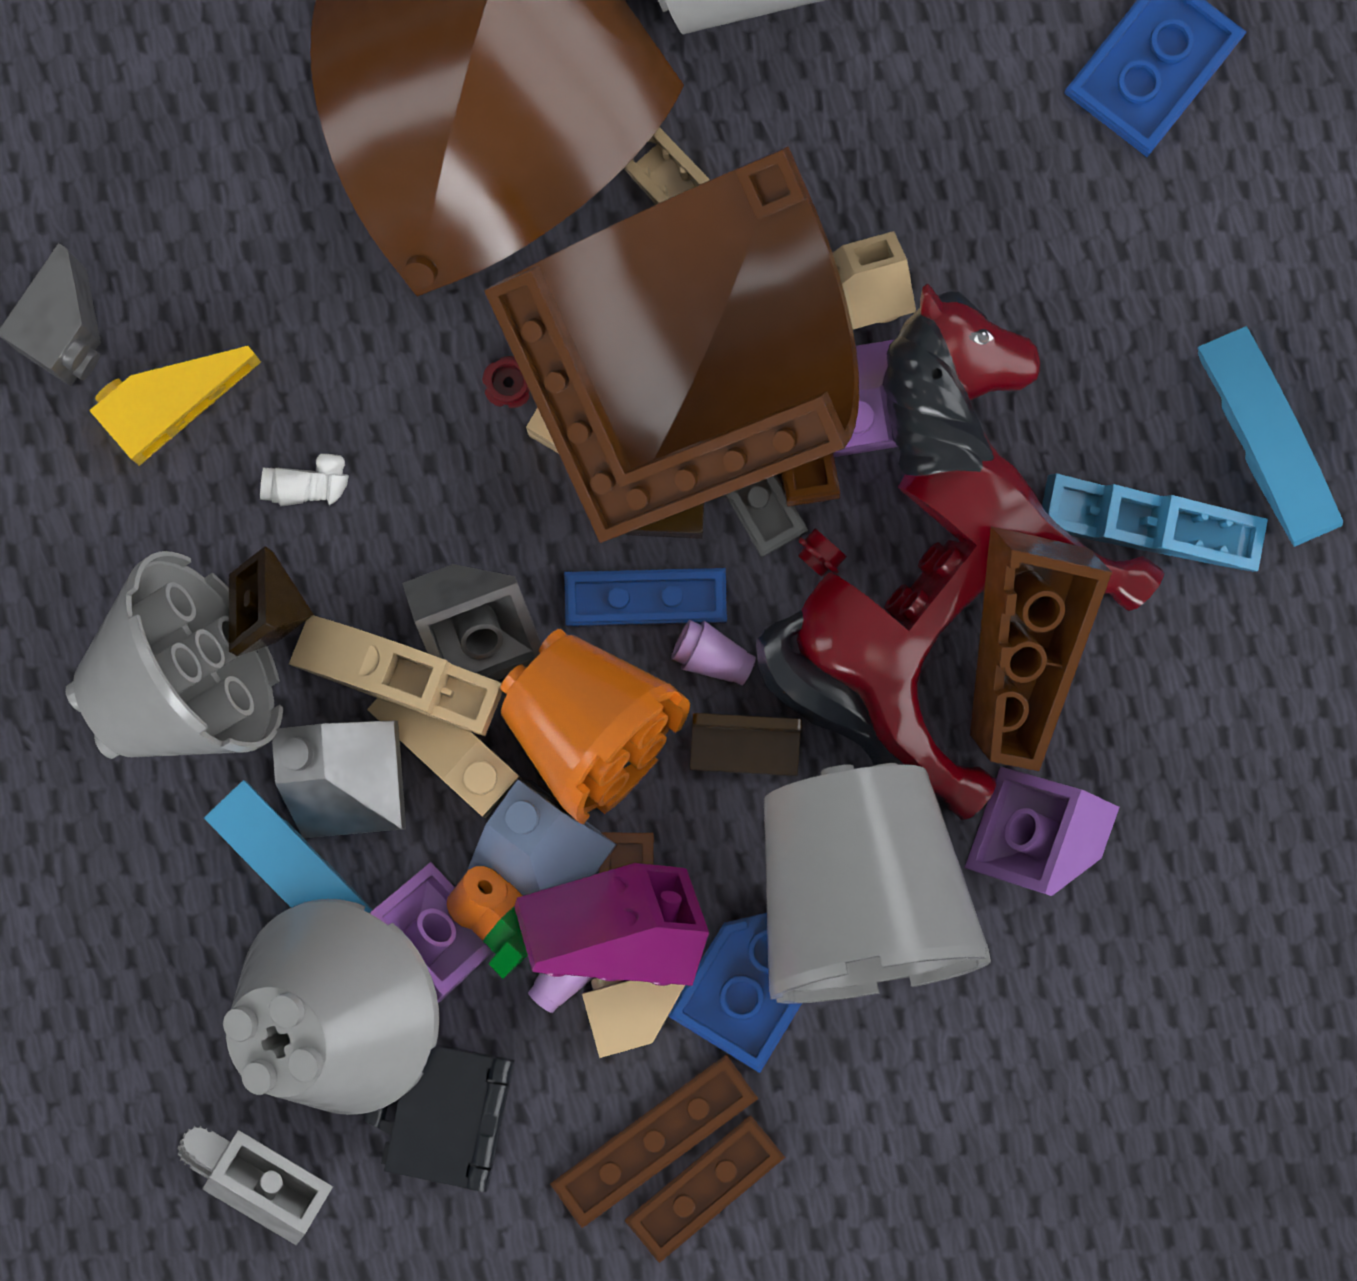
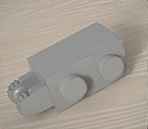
M194 1126L193 1129H188L186 1134L184 1133V1138L180 1140V1146L177 1148L179 1150L177 1155L181 1158L180 1161H184V1165L189 1164L192 1170L208 1179L203 1187L204 1191L295 1245L306 1234L333 1186L239 1130L230 1142L213 1131L208 1132L207 1128L203 1129L201 1126L196 1128Z

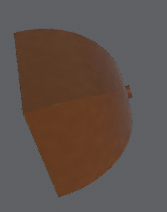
M316 0L314 6L310 45L312 81L322 131L341 183L365 228L417 297L468 277L503 260L527 246L574 213L606 186L638 154L663 123L684 87L680 78L625 0Z
M789 146L623 219L539 260L484 290L600 543L842 450L853 435L859 409V370L853 327L840 275L829 242Z

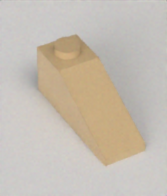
M379 698L367 709L379 721H398L400 741L484 818H487L503 801L517 779L522 780L516 772L469 730Z

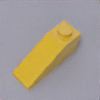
M244 346L130 375L123 382L121 379H115L96 395L95 400L98 403L89 411L124 452L140 466L259 365L261 361L249 346Z

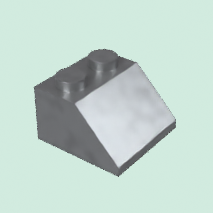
M58 243L1 326L0 337L16 351L64 383L72 386L77 377L81 380L86 379L97 365L100 353L96 349L101 341L87 270L67 248Z

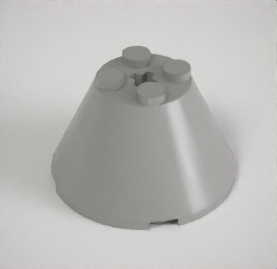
M162 551L151 554L137 563L74 674V680L66 686V696L69 703L74 709L81 712L86 723L95 734L94 739L98 749L107 758L114 759L119 755L134 758L250 752L269 743L277 734L276 729L281 725L283 707L281 705L274 707L272 686L280 682L268 647L266 646L240 656H235L229 652V588L215 574L211 573L204 578L198 572L188 567L187 565L191 563V558L185 555Z
M317 899L301 903L282 912L259 932L246 955L231 1010L226 1013L223 1021L230 1057L240 1073L242 1082L247 1090L256 1095L268 1094L319 1110L350 1115L373 1112L384 1108L400 1099L418 1083L424 1074L422 1071L430 1051L436 1047L439 1031V1006L434 983L427 965L412 941L394 923L387 925L377 917L364 911L365 906L341 899Z

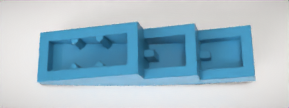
M1245 326L1199 346L1198 356L1222 399V409L1245 450V460L1293 547L1343 526V519L1303 431L1248 327Z
M1057 473L1048 475L1042 503L1045 512L1068 534L1229 568L1251 572L1259 570L1268 522L1266 518L1174 495L1159 496L1116 484L1105 486Z
M243 780L204 817L291 908L317 899H341L365 906L364 911L368 913L373 911L340 874L286 820H283L246 780Z

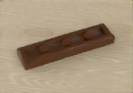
M725 1054L553 1180L550 1185L580 1227L583 1228L758 1100V1097L727 1054Z

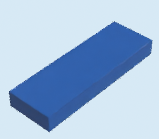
M726 568L564 572L566 627L686 624L689 620L695 623H702L703 621L707 623H727Z

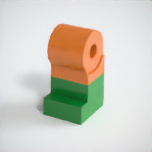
M475 866L466 872L447 897L448 913L460 926L472 929L496 954L488 964L504 979L528 956L514 907L517 897L523 895L493 869L485 866Z

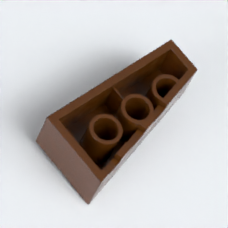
M991 526L970 736L990 762L1040 771L1112 571L1089 548Z

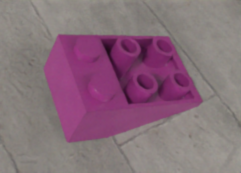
M633 863L517 897L514 906L532 972L544 973L553 977L571 975L595 977L604 981L629 980L650 982L658 986L670 984L692 986L709 934L687 869L681 867Z

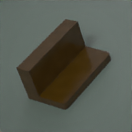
M693 713L690 770L798 776L802 719Z

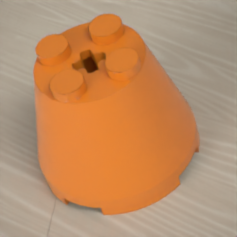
M557 629L544 640L539 648L540 654L527 667L522 664L516 666L503 680L500 689L506 694V697L502 704L501 716L561 807L578 823L584 824L590 817L588 812L596 807L606 814L620 803L658 762L656 756L666 743L667 737L665 735L669 729L674 733L682 729L689 714L690 702L671 684L575 635H567L562 629ZM629 761L631 764L624 768L626 763Z

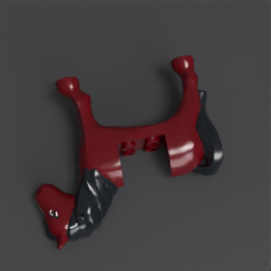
M926 284L922 288L920 308L907 319L900 329L898 337L889 345L886 353L888 367L882 385L887 394V411L891 423L892 438L900 450L898 464L900 470L905 473L898 488L960 542L948 540L944 546L939 542L932 545L918 563V567L923 572L911 587H908L906 584L901 585L887 600L884 608L889 613L852 584L838 575L829 572L807 598L802 610L786 619L775 622L764 630V633L757 638L756 649L759 670L765 684L783 703L812 724L839 733L859 744L869 755L874 766L885 763H897L898 765L924 767L927 770L935 795L945 802L952 813L961 820H966L973 817L988 802L996 788V780L981 767H965L954 764L934 743L925 726L918 701L917 682L923 662L942 631L971 601L985 590L991 526L1087 547L1068 534L1045 512L1036 495L1018 470L994 449L986 437L970 400L990 391H1020L1037 380L1040 374V358L1036 345L1029 338L1000 328L988 321L986 315L962 293L949 291L937 295L932 287ZM1093 552L1112 571L1104 594H1111L1115 601L1127 611L1137 609L1145 603L1160 586L1164 577L1163 570L1144 556L1132 560L1113 561ZM796 634L800 653H796L790 648L791 637Z

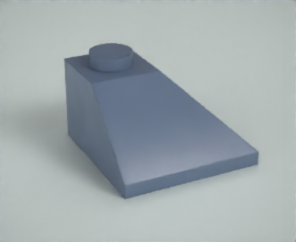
M517 779L486 823L468 870L475 866L491 868L507 882H510L524 896L597 874L601 865L618 844L604 836L587 821L584 824L578 823L561 807L557 799L534 782Z

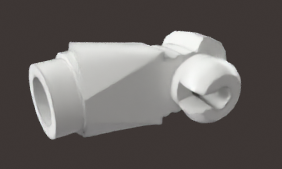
M320 454L316 459V471L263 467L260 499L279 503L280 507L301 504L308 500L320 501L326 499L328 504L331 505L341 497L347 486L349 475L343 474L345 460L341 455Z

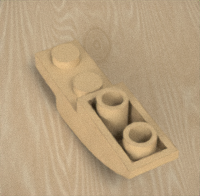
M314 615L306 620L289 665L381 700L394 702L482 736H486L503 692L500 689L501 682L455 666L445 659Z

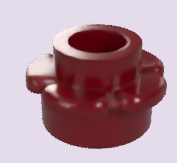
M504 356L499 361L487 366L483 373L482 381L487 388L485 389V395L492 404L498 407L508 405L509 408H518L529 400L530 390L514 356ZM506 378L513 379L514 384L512 387L504 386Z
M816 528L805 540L801 536L798 538V542L805 547L798 556L822 577L828 569L834 574L840 572L837 570V567L847 556Z

